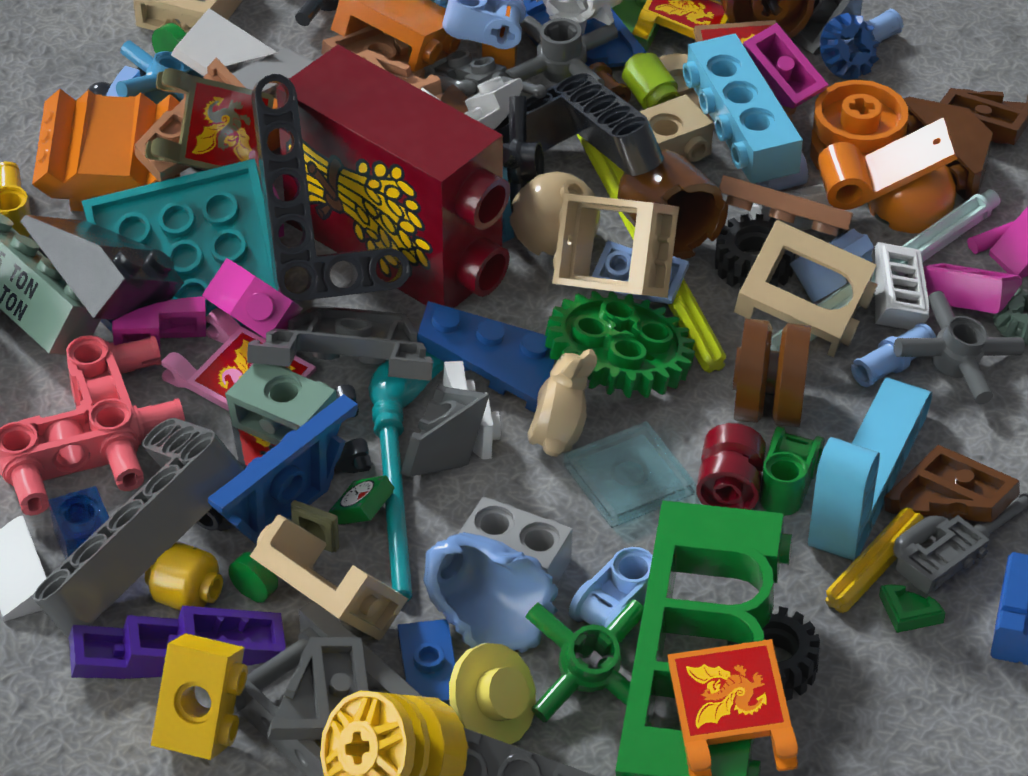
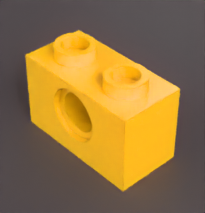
M187 633L168 643L151 746L211 760L224 751L227 746L230 747L234 743L239 726V717L233 715L236 695H241L248 674L247 665L242 664L245 647ZM196 686L208 692L211 698L210 708L203 707L195 697Z

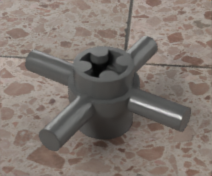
M533 16L524 18L521 28L539 44L537 46V56L506 70L505 73L510 78H521L522 81H525L542 73L549 81L559 83L573 75L587 73L604 85V80L585 63L587 62L588 51L618 37L617 28L613 23L582 35L581 26L572 19L556 18L541 25Z

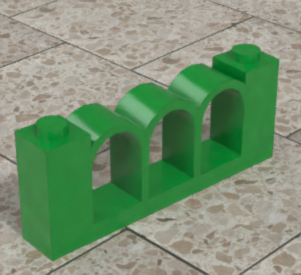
M662 500L618 752L616 776H689L682 731L651 727L656 696L675 698L668 662H662L666 633L729 640L739 644L764 640V631L762 629L769 623L774 610V583L778 582L780 564L789 565L791 558L792 534L783 533L784 513ZM676 572L739 579L749 582L759 591L752 600L735 605L672 599ZM754 739L708 745L712 763V776H760L761 761L752 760V744Z

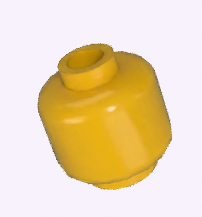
M176 542L145 572V583L149 586V591L154 601L181 611L182 605L204 607L207 603H214L221 593L223 577L219 574V564L213 554L181 542Z

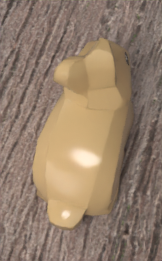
M585 350L580 356L575 353L562 354L552 368L550 377L543 383L538 392L534 419L527 433L528 440L532 445L539 444L543 446L544 452L550 456L557 457L560 453L571 451L572 446L578 441L583 431L587 417L585 389L588 376L597 364V356L594 350Z

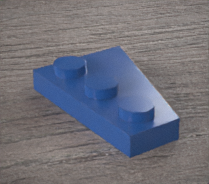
M430 301L427 303L417 334V342L424 344L426 352L444 362L463 361L464 371L472 370L490 381L489 388L501 395L509 391L527 402L525 408L534 413L537 407L538 392L543 383L550 377L555 361L549 357L551 349L545 347L547 336Z

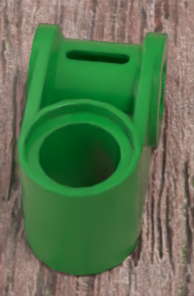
M776 427L768 455L764 461L760 503L767 512L784 513V516L799 511L811 480L816 476L824 448V437L816 436L812 440L786 433L784 427Z

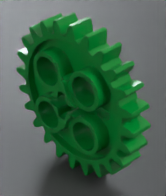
M592 291L590 299L580 293L575 295L574 302L563 299L561 307L555 306L553 308L552 316H549L545 336H547L545 347L551 349L550 359L558 360L564 353H575L580 356L585 350H594L597 356V364L588 376V388L593 389L599 384L603 385L608 395H611L615 389H621L626 398L631 397L633 390H637L642 396L649 398L651 389L661 395L666 393L667 386L677 389L680 380L686 381L688 372L691 369L695 355L693 350L695 341L688 338V328L678 327L680 318L665 317L666 308L661 307L653 310L649 308L650 300L646 299L639 304L634 302L632 294H628L625 299H618L614 291L609 292L608 298H603L598 292Z

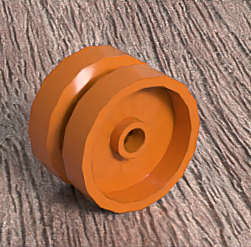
M848 80L829 86L815 100L810 158L816 168L820 170L818 165L820 153L823 149L834 143L848 142L854 144L866 156L905 137L908 124V106L900 94L890 87L873 81Z

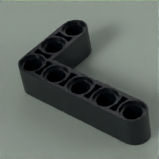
M587 73L573 75L547 88V94L544 98L537 99L532 96L526 99L527 142H540L543 152L579 134L631 176L645 174L658 167L664 160L647 117ZM509 114L494 129L503 135V143H509Z
M271 74L263 77L255 84L251 99L273 278L276 289L291 300L304 301L393 290L401 287L410 275V264L408 258L396 249L375 248L316 256L297 93L290 79L281 74ZM268 83H277L285 90L286 101L278 109L266 106L262 100V90ZM274 129H282L291 137V148L285 155H276L268 147L267 138ZM283 174L291 176L297 184V192L289 201L279 200L273 192L275 179ZM289 220L297 222L303 231L300 243L293 247L283 245L278 236L281 225ZM390 255L397 261L398 273L392 280L385 282L377 276L376 264L382 257ZM340 261L348 262L353 269V278L344 287L335 286L330 278V271L333 265ZM300 266L307 272L308 284L300 292H290L285 286L284 276L290 268Z

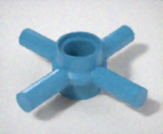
M129 40L122 45L120 53L146 74L145 76L119 81L116 84V93L119 97L135 96L140 92L145 93V96L156 104L171 94L181 102L184 94L166 92L156 88L158 72L173 68L192 76L201 78L204 76L171 55L172 52L161 51L156 53L153 58Z

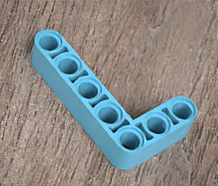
M886 377L853 442L849 443L834 437L828 439L816 474L808 545L810 547L852 561L860 555L885 504L884 496L892 489L926 420L932 400V391Z

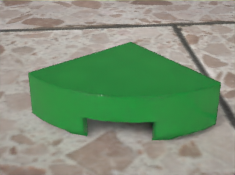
M890 584L880 586L879 597L896 633L944 623L946 613L941 605L932 597L928 596L926 599L916 593L906 591V586Z

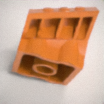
M57 90L44 103L32 185L50 198L69 199L70 211L84 212L83 200L159 182L135 156L134 145L166 111H172L180 101L170 94L156 104L141 92L137 96L117 97L97 95L90 90L75 100L63 90ZM180 173L170 179L180 177Z

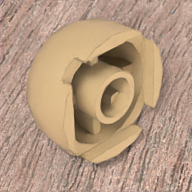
M556 171L538 175L527 183L513 199L514 212L510 216L511 226L517 238L524 246L538 256L542 251L555 256L560 227L559 213L562 208L564 193L595 196L593 190L583 180L572 174ZM598 209L594 237L600 225V210Z

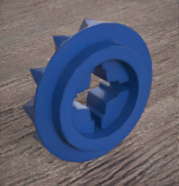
M849 13L838 15L825 25L820 37V52L825 65L834 75L842 79L852 80L857 79L861 75L871 73V67L879 60L876 55V48L881 43L875 40L872 32L875 26L868 25L864 21L863 16L851 15ZM854 37V45L860 52L849 54L850 47L843 40Z

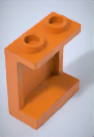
M339 0L330 29L345 37L371 25L412 47L408 65L411 66V71L413 72L447 57L458 49L461 39L450 36L443 28L442 22L446 8L430 0Z

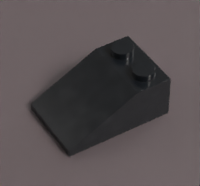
M25 215L20 221L93 319L116 320L139 308L171 300L184 284V281L174 270V263L168 255L91 222Z

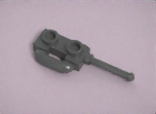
M460 50L449 54L446 57L447 62L434 68V75L438 76L441 80L442 93L451 84H454L466 96L480 93L477 87L479 84L495 77L501 76L503 82L514 80L505 73L507 70L506 66L496 64L493 57L473 58L469 50ZM522 81L524 86L521 92L534 95L537 99L546 96L547 89L544 85H535Z
M1028 493L1021 494L1019 499L1009 505L993 522H985L983 525L977 524L972 526L959 515L950 521L945 517L937 515L922 519L895 540L893 550L898 558L895 570L912 582L915 588L927 595L930 592L936 591L940 585L965 568L969 569L977 558L981 560L988 552L987 546L990 541V534L1028 508ZM932 536L936 537V542L925 549L921 546L922 543Z

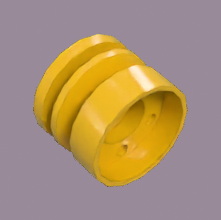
M358 691L343 698L330 713L322 732L320 758L324 776H463L466 769L468 745L461 720L454 709L439 698Z

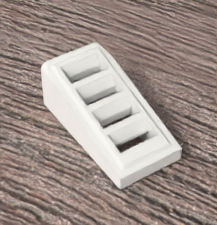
M878 242L875 246V283L878 284L875 291V324L910 330L918 323H925L929 318V300L921 251ZM890 258L908 261V265L890 262ZM892 271L907 273L908 277L892 275ZM894 284L906 286L908 290L894 288ZM896 297L908 299V303L896 301Z

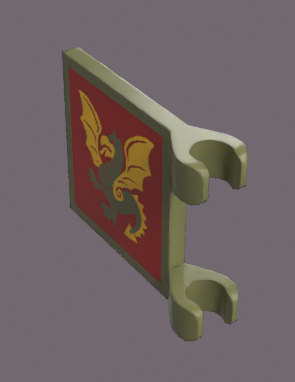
M173 68L158 72L156 88L166 92L186 94L179 144L163 138L148 141L145 157L150 160L177 163L204 170L255 158L261 180L251 99L252 90L192 76ZM262 92L261 97L265 105L273 108L274 95Z

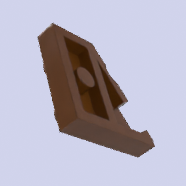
M950 88L940 101V103L969 108L993 132L992 142L1015 145L1028 126V95L1026 103L1003 101V92H977L970 89Z
M938 444L884 496L885 511L898 514L904 508H911L915 513H920L925 517L937 515L953 519L959 515L964 520L993 522L1020 495V482L1018 479Z

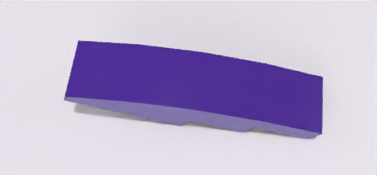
M182 605L178 619L127 615L123 628L72 625L69 635L71 678L133 679L162 677L168 643L185 633L245 647L242 664L247 666L265 663L286 649L282 615L275 612Z

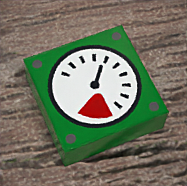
M386 475L355 480L328 513L338 516V525L370 521L391 496L395 487Z

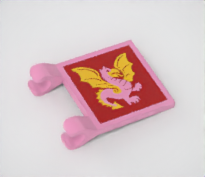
M215 308L206 316L207 323L211 324L206 329V335L224 344L198 370L179 353H169L161 362V365L167 368L162 373V379L176 387L187 388L229 411L225 393L254 364L247 363L249 342L255 339L259 340L260 344L266 342V339L241 327L231 315L222 309ZM296 355L290 367H287L292 372L308 379L316 371V366Z

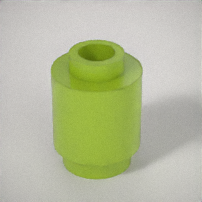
M637 53L627 60L625 69L622 72V80L644 110L680 97L677 91V82L655 53Z

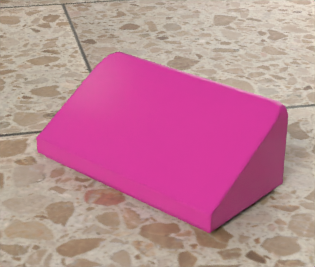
M945 263L928 265L923 268L928 296L933 292L942 291L950 306L994 314L999 313L1022 285L1020 275Z

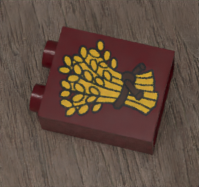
M339 44L289 78L294 84L297 93L314 239L337 253L375 248H391L402 252L408 258L410 275L407 281L397 289L426 306L428 301L455 308L472 293L480 297L492 293L503 280L510 261L508 250L502 247V213L507 206L510 196V185L507 180L503 179V135ZM279 85L276 88L278 108L282 107L286 101L285 90ZM279 129L281 155H285L291 148L292 140L286 131ZM283 174L284 201H289L295 196L297 184L291 176ZM293 220L286 221V223L302 231L301 226ZM390 255L379 259L376 264L377 276L385 282L392 280L398 273L397 261Z

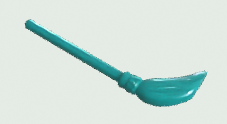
M426 352V357H431L433 360V379L444 369V361ZM386 359V362L382 363L373 373L368 391L374 405L372 408L374 434L380 438L383 476L386 475L395 487L393 493L385 502L391 583L393 589L408 598V602L413 594L399 436L404 432L403 409L421 393L430 381L388 377L389 360Z

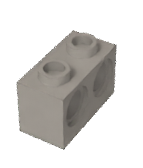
M484 496L458 533L466 532L482 535L503 542L512 549L523 552L524 555L537 558L541 563L542 569L553 577L552 584L557 585L571 562L573 528Z

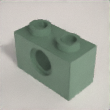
M255 363L225 393L232 426L274 445H278L288 432L300 428L337 399L336 390L323 382H316L296 374L285 366Z

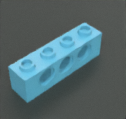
M736 33L688 44L687 63L683 64L685 83L689 88H694L699 98L701 110L712 118L719 140L725 141L731 150L735 167L742 169L749 182L753 184L800 173L803 139Z

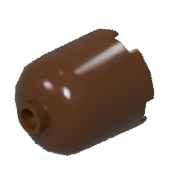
M664 149L661 150L664 160L655 169L645 174L634 176L628 175L626 172L623 173L617 197L624 200L652 202L679 207L673 256L687 259L695 256L696 253L693 249L700 246L707 238L714 241L719 236L726 223L728 204L723 200L721 190L684 156ZM623 212L625 217L635 227L637 214Z

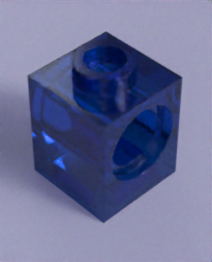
M96 486L48 500L53 530L65 560L109 519Z

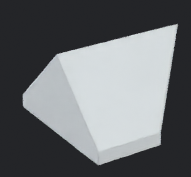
M209 8L178 43L171 55L202 76H205L208 73L207 67L216 57L228 70L236 67L237 63L278 52Z

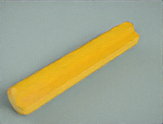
M911 508L902 509L826 590V604L831 608H835L839 613L849 611L897 559L893 550L895 540L903 532L924 519L920 513H915Z

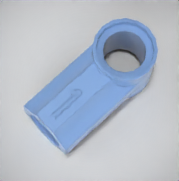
M853 228L830 241V244L867 261H872L871 254L874 246L867 234H861ZM800 256L790 263L812 303L831 294L847 283L846 278L841 274Z

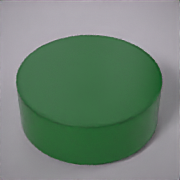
M167 23L156 29L152 34V45L155 53L161 51L173 52L174 48L186 35V32L174 23Z
M244 552L229 565V577L241 594L257 603L264 602L278 588L277 575L251 558V552Z

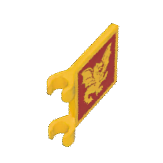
M647 0L639 14L632 34L647 40L654 23L695 39V26L726 24L727 16L721 2L716 0Z

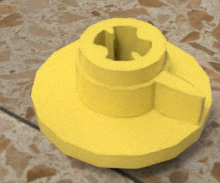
M484 643L465 651L454 665L449 681L450 706L456 712L464 728L508 744L519 741L531 726L534 716L531 708L536 703V688L528 666L517 652L503 644Z

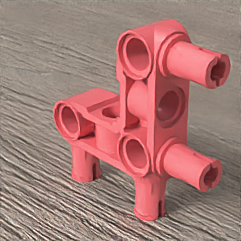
M92 335L74 339L69 343L66 353L72 396L76 409L45 418L38 415L18 422L8 423L0 428V474L6 482L14 486L21 510L25 515H38L48 509L49 500L43 481L109 464L117 487L120 490L132 491L143 484L144 474L136 454L138 447L147 434L161 422L170 418L185 421L179 398L153 406L137 408L136 405L132 406L124 385L122 373L153 365H161L160 350L154 335L146 339L114 345L113 342L109 343L98 336Z

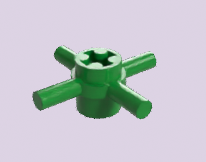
M634 599L631 600L606 628L592 624L581 627L575 633L539 602L529 610L525 618L561 648L558 665L562 676L531 708L537 718L547 722L576 690L595 692L606 688L627 706L631 682L619 673L621 665L619 643L641 621L644 606ZM594 650L601 655L602 659L597 663V669L588 668L589 665L583 662L580 657L589 658Z

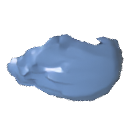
M466 532L449 536L446 540L437 542L426 551L423 581L430 601L439 612L444 614L448 623L455 626V631L463 635L462 639L465 644L470 648L484 643L503 644L513 651L518 650L520 653L526 652L529 648H536L540 644L543 633L527 620L525 616L537 602L554 615L558 610L552 602L558 595V588L555 584H552L553 577L542 569L541 563L537 558L524 555L523 552H518L503 542Z

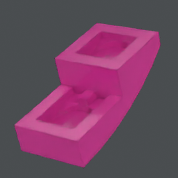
M205 296L159 302L121 316L112 321L114 345L134 342L154 335L160 350V338L206 337Z

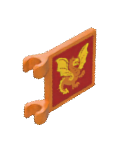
M772 639L667 654L689 776H712V763L708 745L771 736L777 770L788 771L798 768V744L791 725Z

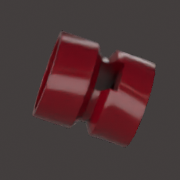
M738 423L721 424L709 430L704 439L701 456L702 464L699 468L696 485V495L701 504L747 510L755 507L759 500L761 472L763 471L766 453V442L760 433L751 427Z

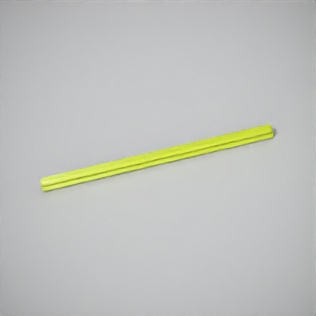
M576 134L610 198L618 199L619 183L624 171L583 137ZM618 212L634 240L635 227L625 217L623 212ZM683 278L673 303L668 304L674 317L680 318L679 327L689 329L688 338L695 341L693 350L701 368L708 373L714 370L720 371L725 367L724 360L726 359V354Z

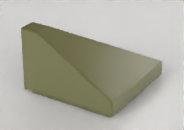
M294 500L291 503L292 522L326 542L324 550L332 553L337 552L339 549L338 516Z

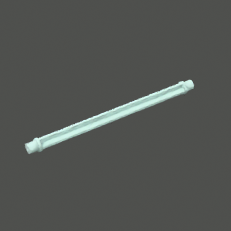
M991 189L986 190L981 195H973L969 200L902 245V247L920 250L923 263L982 220L988 218L992 210L1000 205L999 195ZM890 258V262L908 265V261ZM874 271V274H873L872 279H871V281L874 282V283H875V271ZM892 271V275L904 276L907 274ZM846 284L817 305L830 310L840 309L848 305L853 296L851 284ZM782 329L772 336L771 350L780 351ZM811 333L810 341L815 339L817 336Z

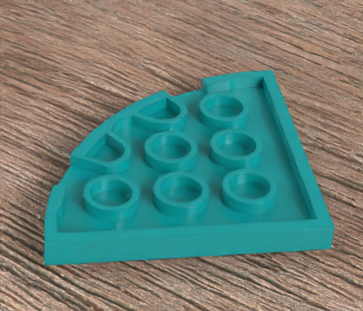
M255 158L82 201L88 222L160 250L171 258L174 263V270L184 281L182 287L171 300L203 297L202 294L226 258L276 289L273 278L263 189ZM205 299L207 316L212 310L219 307ZM233 317L240 326H246Z

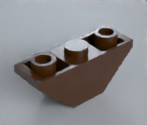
M914 97L903 98L908 106L906 136L944 118L958 157L957 160L946 165L953 176L956 192L965 201L969 200L973 195L979 194L988 164L993 132L969 108Z

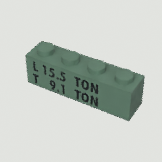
M0 214V309L48 353L67 355L66 349L69 343L81 336H93L101 319H93L50 260L38 251V244L34 240L20 235L12 228L14 223L8 217Z

